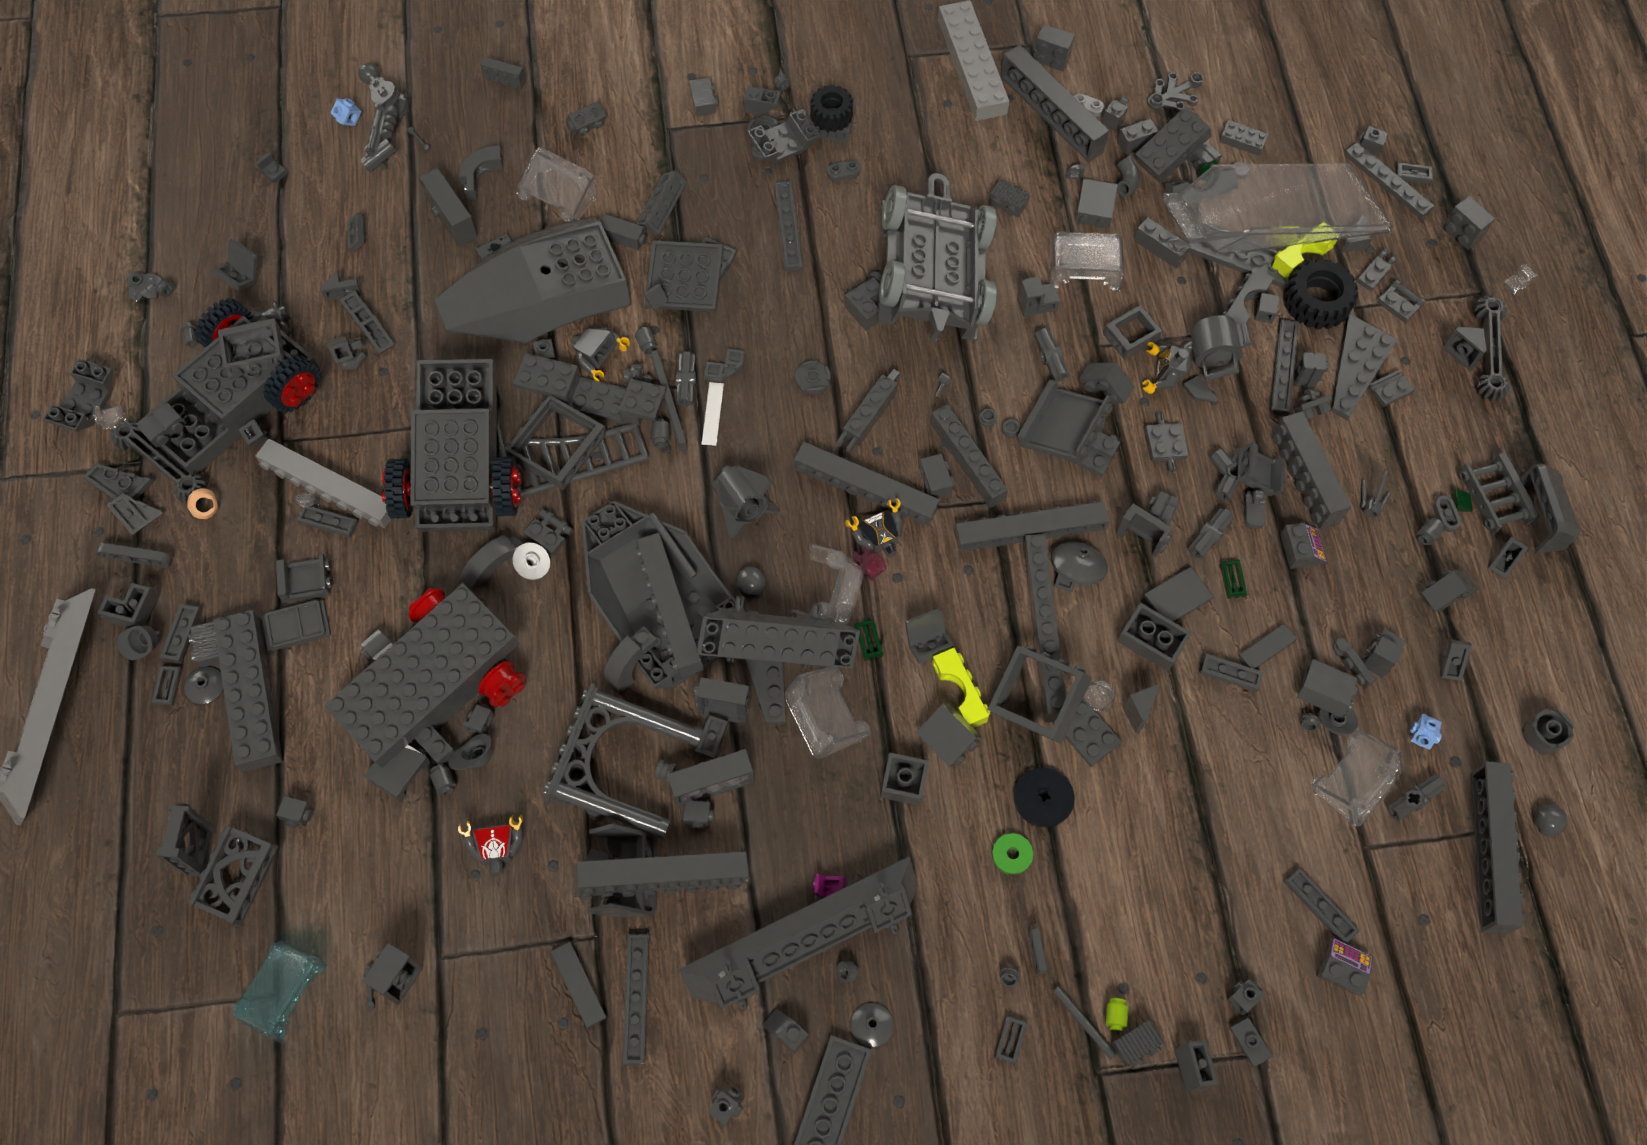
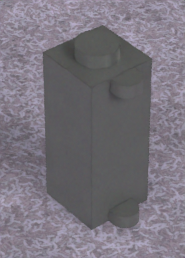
M605 214L601 223L609 241L639 251L641 245H644L647 235L645 233L647 227Z

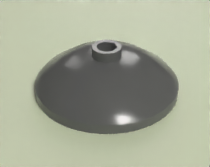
M1063 543L1054 549L1051 556V563L1056 572L1063 578L1077 584L1091 585L1099 583L1105 578L1108 571V564L1103 555L1092 546L1084 543Z

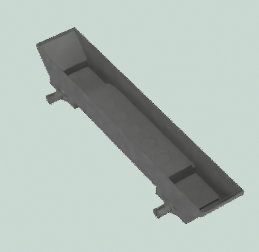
M907 857L680 968L679 970L691 997L718 1003L721 1009L732 1004H738L739 1009L744 1010L742 1005H744L745 1009L748 1007L745 999L760 991L759 983L869 928H872L874 933L890 928L891 934H898L899 928L897 924L912 915L910 904L918 887L911 859Z

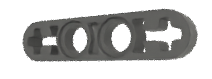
M99 543L96 554L102 558L158 567H169L172 556L160 551Z

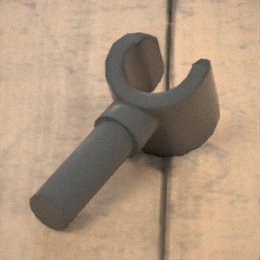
M944 372L938 378L941 385L935 394L936 398H939L943 389L950 383V377Z

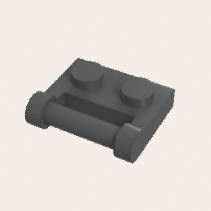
M1397 279L1378 299L1377 303L1406 323L1424 305L1426 299L1418 297ZM1398 290L1400 293H1402V294H1403L1404 296H1406L1408 299H1410L1411 301H1413V302L1415 303V305H1412L1410 302H1408V301H1407L1406 299H1404L1402 296H1400L1399 294H1397L1395 291Z

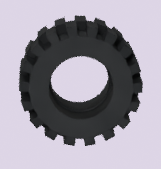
M826 85L823 88L817 89V92H814L813 97H811V121L814 122L816 127L819 126L820 130L824 129L826 132H837V130L842 131L843 127L847 128L853 118V98H851V94L847 93L845 88L841 89V86L834 87V85L828 87Z

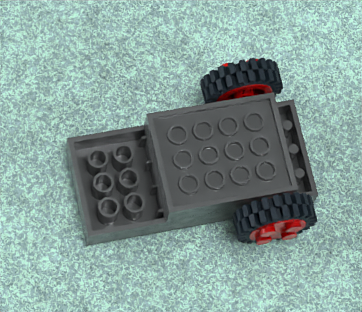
M226 298V301L222 299L219 301V304L215 302L213 309L209 306L207 308L209 312L207 314L203 312L201 315L203 319H199L197 322L200 325L195 328L197 330L195 336L204 349L172 375L179 388L136 424L138 426L144 419L153 415L159 407L168 403L186 424L179 433L171 435L167 443L158 447L188 474L191 472L196 475L200 473L242 436L238 429L251 420L255 419L258 422L274 407L280 412L287 413L288 411L293 412L294 408L296 410L299 409V404L304 406L306 404L305 400H310V394H315V388L319 387L317 382L321 381L319 377L321 373L314 357L281 330L285 360L282 361L283 366L277 365L275 368L261 370L257 373L252 372L239 377H229L223 367L218 330L253 323L251 312L233 298L232 300ZM263 316L259 321L267 320V318ZM270 336L231 345L233 362L276 353L274 337Z
M493 359L417 360L416 410H411V465L408 459H389L385 464L386 468L382 473V482L385 491H382V501L386 504L387 514L391 519L410 518L414 507L416 509L415 528L420 532L497 530V516H516L518 503H521V492H518L519 484H521V473H518L515 458L497 457V365Z

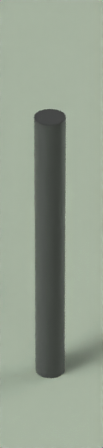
M652 513L649 519L689 577L693 579L697 576V573L657 515Z
M1058 986L1053 993L1111 1060L1117 1055L1115 1051Z

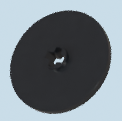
M1035 768L1026 772L1018 780L1014 789V804L1018 813L1028 823L1038 827L1046 828L1061 824L1069 817L1074 807L1075 795L1072 785L1063 774L1050 768ZM1043 793L1047 794L1046 797L1049 798L1045 802L1041 801L1042 797H1040Z

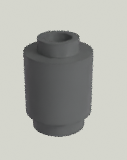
M639 328L635 333V338L640 350L644 354L649 355L651 351L657 350V341L651 328Z
M657 419L656 422L651 424V441L653 446L664 448L670 442V423L666 422L665 419Z
M1437 518L1427 520L1416 534L1418 541L1423 545H1432L1443 532L1444 524Z
M445 764L434 766L430 770V777L437 794H442L443 796L451 794L456 787V783L449 767H446Z

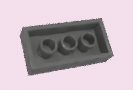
M484 57L480 63L483 78L521 90L526 83L522 67Z
M1228 120L1220 142L1260 156L1268 133Z

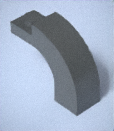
M500 145L481 148L473 152L463 162L459 177L465 194L469 195L470 201L477 200V181L484 173L503 170V157Z
M505 535L492 540L468 561L460 577L471 589L486 585L493 571L503 562L512 559L515 550L522 543L516 537L507 538Z
M642 627L631 638L628 636L624 638L607 662L605 668L606 682L619 695L634 683L632 671L638 660L658 643L657 638L645 627Z

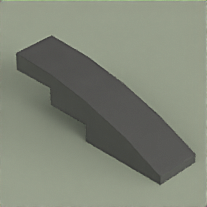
M356 291L339 299L340 303L379 355L395 346L377 318L371 313L366 304L363 303Z

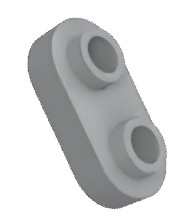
M1084 94L1074 95L1095 117L1102 115L1104 110L1102 101Z

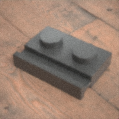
M1400 370L1370 383L1368 389L1373 391L1372 394L1382 407L1412 394L1415 390L1406 377L1401 375Z

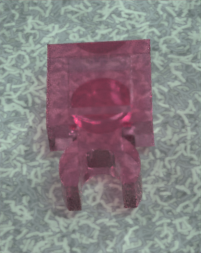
M862 546L861 551L864 554L858 555L857 552H854L853 556L855 560L862 562L860 568L871 580H874L887 569V566L875 553L870 556L868 549Z

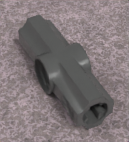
M1040 329L1035 333L1034 337L1040 348L1041 360L1044 365L1048 366L1054 381H1063L1069 376V372L1063 361L1062 349L1060 345H1056L1050 329Z
M691 352L679 354V370L676 372V402L682 407H688L693 403L696 373L694 371L695 354Z
M1220 508L1211 521H1208L1198 534L1199 536L1188 549L1193 557L1202 559L1211 546L1219 541L1224 533L1223 531L1234 518L1228 509Z

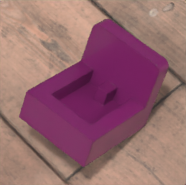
M816 874L815 881L813 882L814 894L823 899L846 888L847 877Z

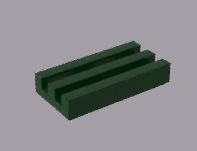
M1240 560L1221 561L1220 568L1227 599L1232 597L1239 598V596H1242V598L1246 597L1248 594ZM1233 565L1236 567L1241 591H1238ZM1226 566H1228V570H1229V575H1230V579H1231V584H1232L1233 592H1232V590H1231V585H1230L1229 576H1228V572H1227V567H1226Z
M873 619L855 623L854 628L860 631L858 641L864 661L870 658L875 659L878 656L883 657L882 647ZM866 625H870L877 652H874ZM860 627L863 628L870 651L869 654H867Z

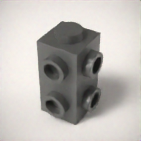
M596 102L569 114L566 126L574 136L579 134L582 136L587 134L590 129L602 127L606 115L599 103Z

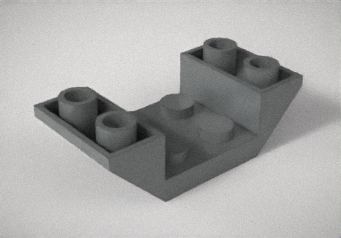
M804 109L789 114L785 123L764 130L762 125L746 132L764 160L773 164L804 152L821 137Z
M79 358L70 372L75 383L62 405L56 406L51 404L42 419L45 422L77 432L95 424L111 396L113 378L112 368Z

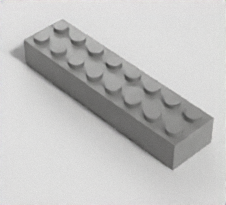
M971 0L939 6L938 23L975 121L1007 115L1010 101Z

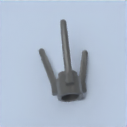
M1388 470L1384 472L1376 497L1369 498L1367 501L1366 480H1362L1361 509H1364V514L1367 516L1377 517L1381 515L1382 509L1391 495V492H1387L1382 502L1379 500L1387 479Z

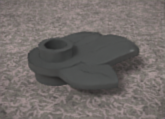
M139 272L131 273L127 278V283L130 287L128 291L129 297L136 303L141 300L142 296L148 299H157L158 293L155 290V286L161 278L152 273L144 275Z

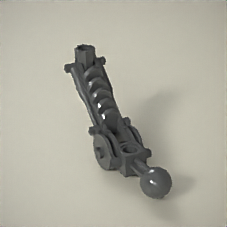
M365 63L359 68L358 74L362 82L371 84L369 86L372 91L371 99L375 103L377 111L374 116L368 144L364 147L366 155L360 161L371 172L377 166L385 170L387 168L386 159L397 151L391 144L394 128L398 125L397 120L407 113L409 102L391 81H385L382 76L380 77V71L376 65Z

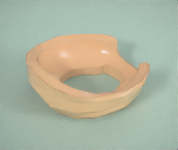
M199 488L188 497V510L198 519H208L218 510L215 494L208 489ZM200 498L212 499L213 508L206 512H201L196 508V502Z

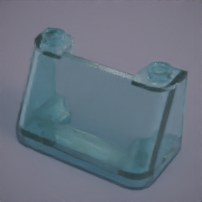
M280 940L271 945L268 957L241 1001H238L232 1010L234 1019L279 1043L283 1041L287 1034L283 1032V1025L288 1026L289 1021L287 1019L309 982H314L316 979L313 975L316 973L323 974L327 967V964L319 958Z

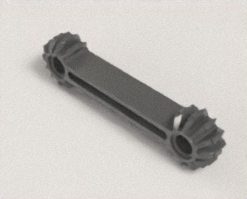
M1485 295L1476 303L1474 311L1477 314L1476 318L1482 319L1486 343V352L1483 355L1484 375L1478 379L1476 388L1479 389L1478 394H1483L1484 399L1489 398L1492 402L1494 400L1499 401L1506 396L1511 385L1508 383V378L1502 376L1500 321L1506 316L1508 308L1505 306V301H1500V297L1495 298L1494 295L1490 297Z
M121 419L120 424L114 423L115 428L110 429L112 433L110 439L115 447L121 448L124 451L129 447L133 448L176 485L172 490L179 501L187 504L188 497L193 491L199 488H207V484L203 481L204 479L201 475L191 472L186 476L141 438L144 434L136 425L138 422H133L131 419L125 422V420ZM137 444H141V445H142L143 447H145L151 454H150V455L146 454L142 449H140V448L137 446ZM169 468L176 475H178L180 479H176L165 469Z

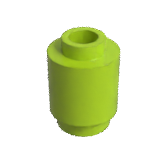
M1120 998L1109 999L1105 1023L1106 1026L1110 1027L1109 1030L1122 1032L1123 1028H1127L1128 1006L1126 1005V1000Z

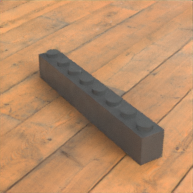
M803 442L794 458V468L798 472L812 475L819 481H826L831 486L842 488L851 495L863 497L867 502L877 503L886 510H892L887 505L888 500H891V505L895 506V498H898L900 500L898 510H900L901 516L912 518L921 525L930 526L938 510L940 499L806 442Z
M1091 501L1083 505L1072 504L1069 507L1061 508L1058 506L1044 511L1038 509L1030 513L1018 512L1011 516L999 515L991 519L980 518L977 521L971 522L967 520L961 521L956 524L955 536L959 552L1022 543L1025 541L1026 535L1045 534V539L1106 530L1109 518L1104 501Z
M656 533L637 539L639 545L636 548L639 559L643 558L644 562L640 564L643 573H648L649 576L645 580L648 589H653L654 592L650 596L653 605H658L659 608L656 611L659 622L663 621L664 623L661 630L664 639H669V643H666L669 655L673 654L675 658L671 660L674 671H679L681 678L703 671L704 668L700 656L697 655V647L660 534Z

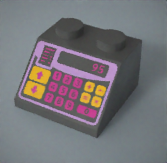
M1306 523L1285 526L1280 537L1289 569L1327 564L1317 528Z
M1332 937L1316 976L1352 994L1363 995L1371 976L1373 956Z

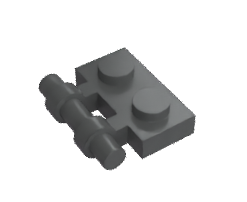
M542 509L539 515L544 518L543 521L540 522L534 519L524 530L523 534L554 555L566 542L565 538L561 535L564 532L571 535L573 529L564 520L560 521L552 512ZM553 524L557 529L553 531L548 526Z

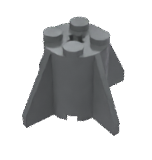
M727 465L722 468L721 474L712 483V487L718 494L719 504L723 508L728 534L731 538H735L742 526L751 523V519L754 517L758 519L764 513L778 514L780 511L764 496L772 484V480L768 476L741 466L731 467Z

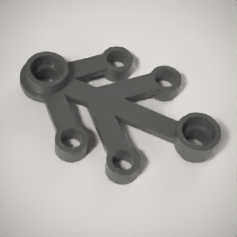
M1170 72L1167 78V92L1163 95L1161 94L1165 81L1157 79L1154 84L1155 93L1149 97L1148 105L1153 109H1161L1162 107L1173 108L1176 113L1185 108V104L1181 101H1186L1189 106H1195L1198 102L1196 95L1181 93L1192 87H1200L1204 76L1199 72H1195L1191 75L1188 82L1174 88L1178 74ZM1168 99H1176L1181 101L1172 102L1168 101Z

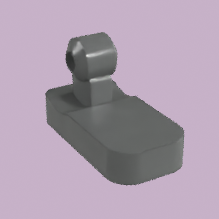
M1263 490L1248 491L1245 495V525L1249 528L1259 529L1265 524V493Z

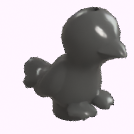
M273 301L274 307L263 312L256 311L252 307L249 308L253 319H251L253 322H258L263 316L267 319L275 318L281 331L287 336L291 333L286 323L291 317L285 306L280 307L276 301Z

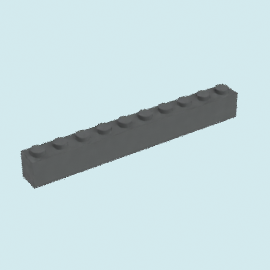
M1045 534L1026 535L1023 548L1036 653L1041 655L1042 652L1053 656L1052 660L1058 662L1061 659ZM1037 661L1045 722H1055L1066 700L1063 671Z

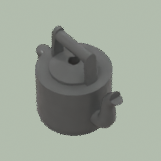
M1223 315L1211 316L1198 321L1191 329V340L1183 346V349H1186L1189 353L1186 372L1183 376L1185 377L1190 371L1192 365L1191 354L1193 351L1196 365L1204 370L1207 383L1220 377L1239 373L1238 361L1243 356L1242 348L1252 345L1248 324L1243 322L1237 325L1233 318ZM1208 370H1218L1212 373H1208Z

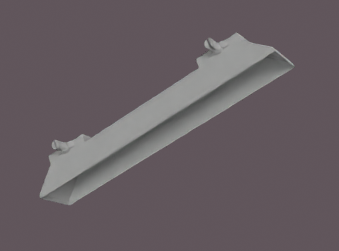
M91 588L66 601L56 599L51 614L48 617V623L44 627V636L40 646L49 649L16 752H7L0 768V801L14 823L19 826L24 821L96 589Z

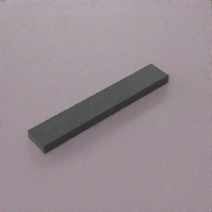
M792 181L774 182L785 271L803 270Z
M1281 319L1279 323L1270 413L1288 416L1290 413L1299 322Z
M651 351V359L660 386L666 387L664 402L679 450L685 452L687 451L686 440L658 351Z
M628 934L623 1065H645L649 934Z

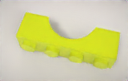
M1324 223L1314 227L1307 235H1302L1298 241L1290 243L1285 250L1279 251L1274 256L1272 268L1278 270V273L1284 278H1291L1294 271L1303 264L1304 259L1301 254L1317 253L1324 255L1334 248L1339 235Z
M955 648L933 656L932 665L939 679L956 683L964 693L965 701L959 707L958 713L973 728L987 723L990 711L987 710L988 706L982 703L980 699L981 693L977 686L974 687L970 671L968 669L965 670L962 655L957 653Z

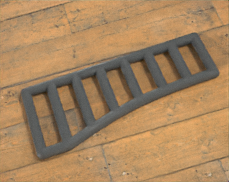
M630 423L605 430L606 436L604 438L615 436L623 460L612 463L603 438L599 448L605 465L594 468L591 457H589L585 462L587 470L576 473L569 483L648 460L649 454L639 426ZM633 431L640 455L629 456L622 433ZM589 434L565 438L530 439L522 449L524 457L533 461L528 446H540L547 470L557 475L548 446L559 445L566 464L571 458L567 445L578 443L580 446ZM509 443L504 444L505 451L506 448L509 446ZM528 470L533 487L522 490L519 484L518 492H521V498L556 488V486L549 482L540 484L538 476Z

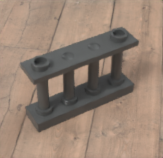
M1506 452L1499 453L1491 465L1472 470L1468 462L1459 470L1460 479L1467 487L1484 520L1485 527L1490 531L1491 535H1495L1502 528L1501 524L1521 519L1526 526L1532 524L1540 516ZM1496 471L1501 479L1480 485L1476 476ZM1501 487L1506 488L1509 496L1489 501L1484 493ZM1513 503L1518 511L1497 517L1493 508Z

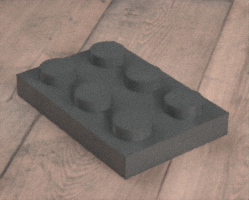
M1083 698L1065 738L1087 764L1092 767L1118 747L1122 741Z

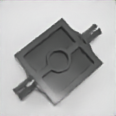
M1157 414L1158 424L1146 425L1144 428L1151 461L1167 462L1168 471L1174 472L1177 470L1174 461L1187 459L1189 456L1181 423L1167 424L1165 423L1164 414Z

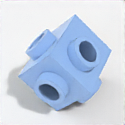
M345 98L336 99L331 114L342 125L356 126L362 111L354 105L355 103L352 100Z
M1422 714L1410 729L1412 733L1411 742L1430 750L1434 743H1439L1442 737V733H1440L1442 722Z

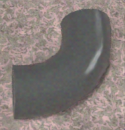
M1131 155L1117 164L1123 178L1118 183L1117 191L1122 197L1132 195L1139 186V169Z

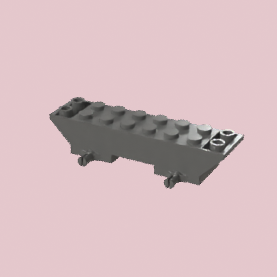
M736 596L735 607L729 609L718 608V611L703 615L697 655L727 657V662H730V660L734 662V658L797 663L803 664L802 667L805 669H810L811 665L853 668L860 631L836 622L832 618L820 616L821 604H814L812 615L784 617L748 611L743 608L745 597Z

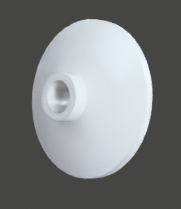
M524 543L513 554L512 561L515 570L526 579H540L550 568L549 555L538 544ZM527 561H530L532 566L528 565Z

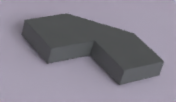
M728 348L725 364L707 361L703 376L704 380L723 382L741 371L746 352L744 350Z

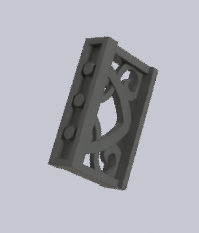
M177 803L176 806L169 805L168 810L171 813L163 845L157 848L156 856L185 876L200 877L205 869L204 866L212 833H216L217 828L210 821L205 820L204 816L199 815L196 810L190 808L189 804ZM189 832L190 846L186 849L184 837Z
M227 826L219 836L220 841L217 847L210 854V861L200 875L201 880L197 888L191 893L189 904L225 919L230 923L241 925L279 846L235 827ZM238 837L244 843V848L241 852L238 843H236L235 849L232 850L230 848L234 839ZM249 841L261 845L259 851H249ZM246 859H248L247 864L253 863L250 870L246 869ZM241 860L240 868L246 877L244 882L234 883L226 889L222 869ZM235 888L240 889L237 896H235V892H232ZM210 889L213 891V895L209 898H215L220 895L219 900L213 904H208L205 900ZM224 902L230 908L229 914L217 909V907Z

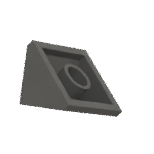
M1458 327L1443 349L1469 371H1472L1486 352L1484 329Z
M1157 685L1131 694L1123 707L1137 734H1140L1147 722L1159 689Z

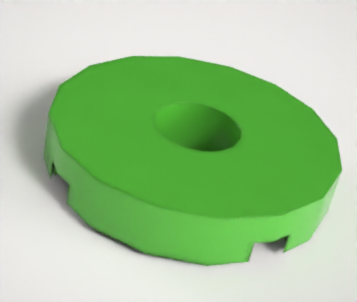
M1005 834L998 838L993 846V862L1005 874H1021L1032 863V846L1026 838L1019 834ZM1010 849L1016 850L1018 858L1010 859L1007 856V851Z

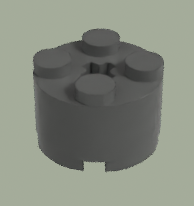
M1545 709L1527 722L1523 730V736L1527 743L1539 754H1553L1572 741L1574 726L1571 719L1565 713L1559 710Z

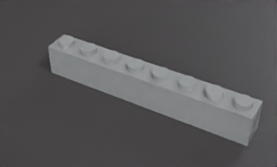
M268 439L256 454L259 466L263 469L274 471L280 478L284 479L286 477L290 479L291 483L298 487L300 485L305 487L311 494L315 495L317 493L321 495L322 499L329 503L331 501L336 503L344 511L347 509L352 511L353 515L360 519L362 517L367 519L375 527L379 525L386 528L391 521L386 511V504L382 501V496L271 439Z

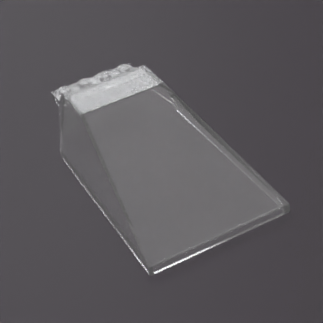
M1349 163L1211 165L1206 172L1182 192L1164 193L1162 197L1187 242H1204L1214 253L1252 252L1388 233L1394 227Z

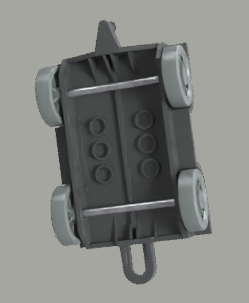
M938 173L932 174L928 178L925 196L909 193L902 186H891L885 201H882L881 234L882 237L887 238V256L879 288L878 322L893 325L899 316L931 322L933 333L930 335V340L933 342L938 340L945 325L961 328L962 339L977 341V325L985 326L988 324L993 315L997 299L995 282L985 280V250L991 244L996 229L997 213L995 208L982 205L979 209H976L972 206L952 202L950 198V183L944 175ZM934 181L942 184V197L934 195Z

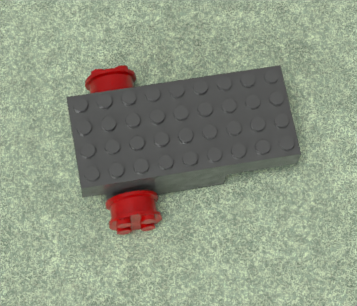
M463 583L447 598L445 597V592L440 588L427 589L424 595L409 606V619L412 622H417V624L324 705L381 768L428 726H432L437 731L478 693L486 695L493 707H504L516 693H520L525 688V675L517 672L514 669V664L505 658L520 643Z

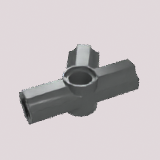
M1219 449L1210 457L1211 462L1223 475L1215 492L1218 499L1222 501H1230L1239 484V449L1236 450L1232 459L1224 449Z
M1434 774L1420 785H1415L1404 793L1403 797L1387 807L1390 816L1399 822L1414 810H1419L1429 803L1430 799L1447 788L1445 781L1440 776Z

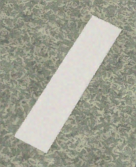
M709 382L702 445L716 446L724 383Z

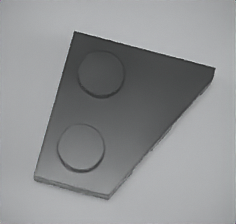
M121 494L106 505L132 536L163 514L161 510L150 507L125 494Z

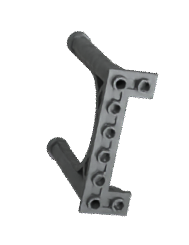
M591 683L589 689L585 688L580 705L574 714V718H577L575 725L570 724L566 734V736H569L568 742H563L559 751L562 757L559 762L555 761L551 772L555 773L553 779H548L545 785L543 797L546 798L544 804H553L554 800L566 806L573 807L577 805L653 833L655 837L663 839L670 821L669 819L612 799L597 788L590 772L592 750L605 732L622 724H636L696 747L704 728L697 725L696 727L600 692L595 687V684ZM597 713L605 718V725L600 728H594L590 724L591 717ZM613 713L621 716V718L610 721L609 716ZM585 724L587 730L592 734L586 739H579ZM574 749H578L581 753V760H574L569 763ZM572 767H581L585 776L579 781H572L568 775ZM587 782L592 793L577 787Z

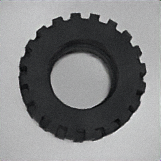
M1316 259L1315 262L1311 260L1301 264L1292 274L1285 290V305L1287 310H1290L1291 316L1293 318L1296 317V321L1300 324L1304 323L1309 328L1313 326L1315 329H1322V327L1329 329L1332 326L1340 325L1348 317L1358 298V285L1354 282L1355 278L1353 275L1349 274V270L1342 268L1341 264L1332 263L1331 260L1322 261V259ZM1319 287L1325 289L1333 296L1335 301L1325 302L1318 300L1310 294L1307 288Z

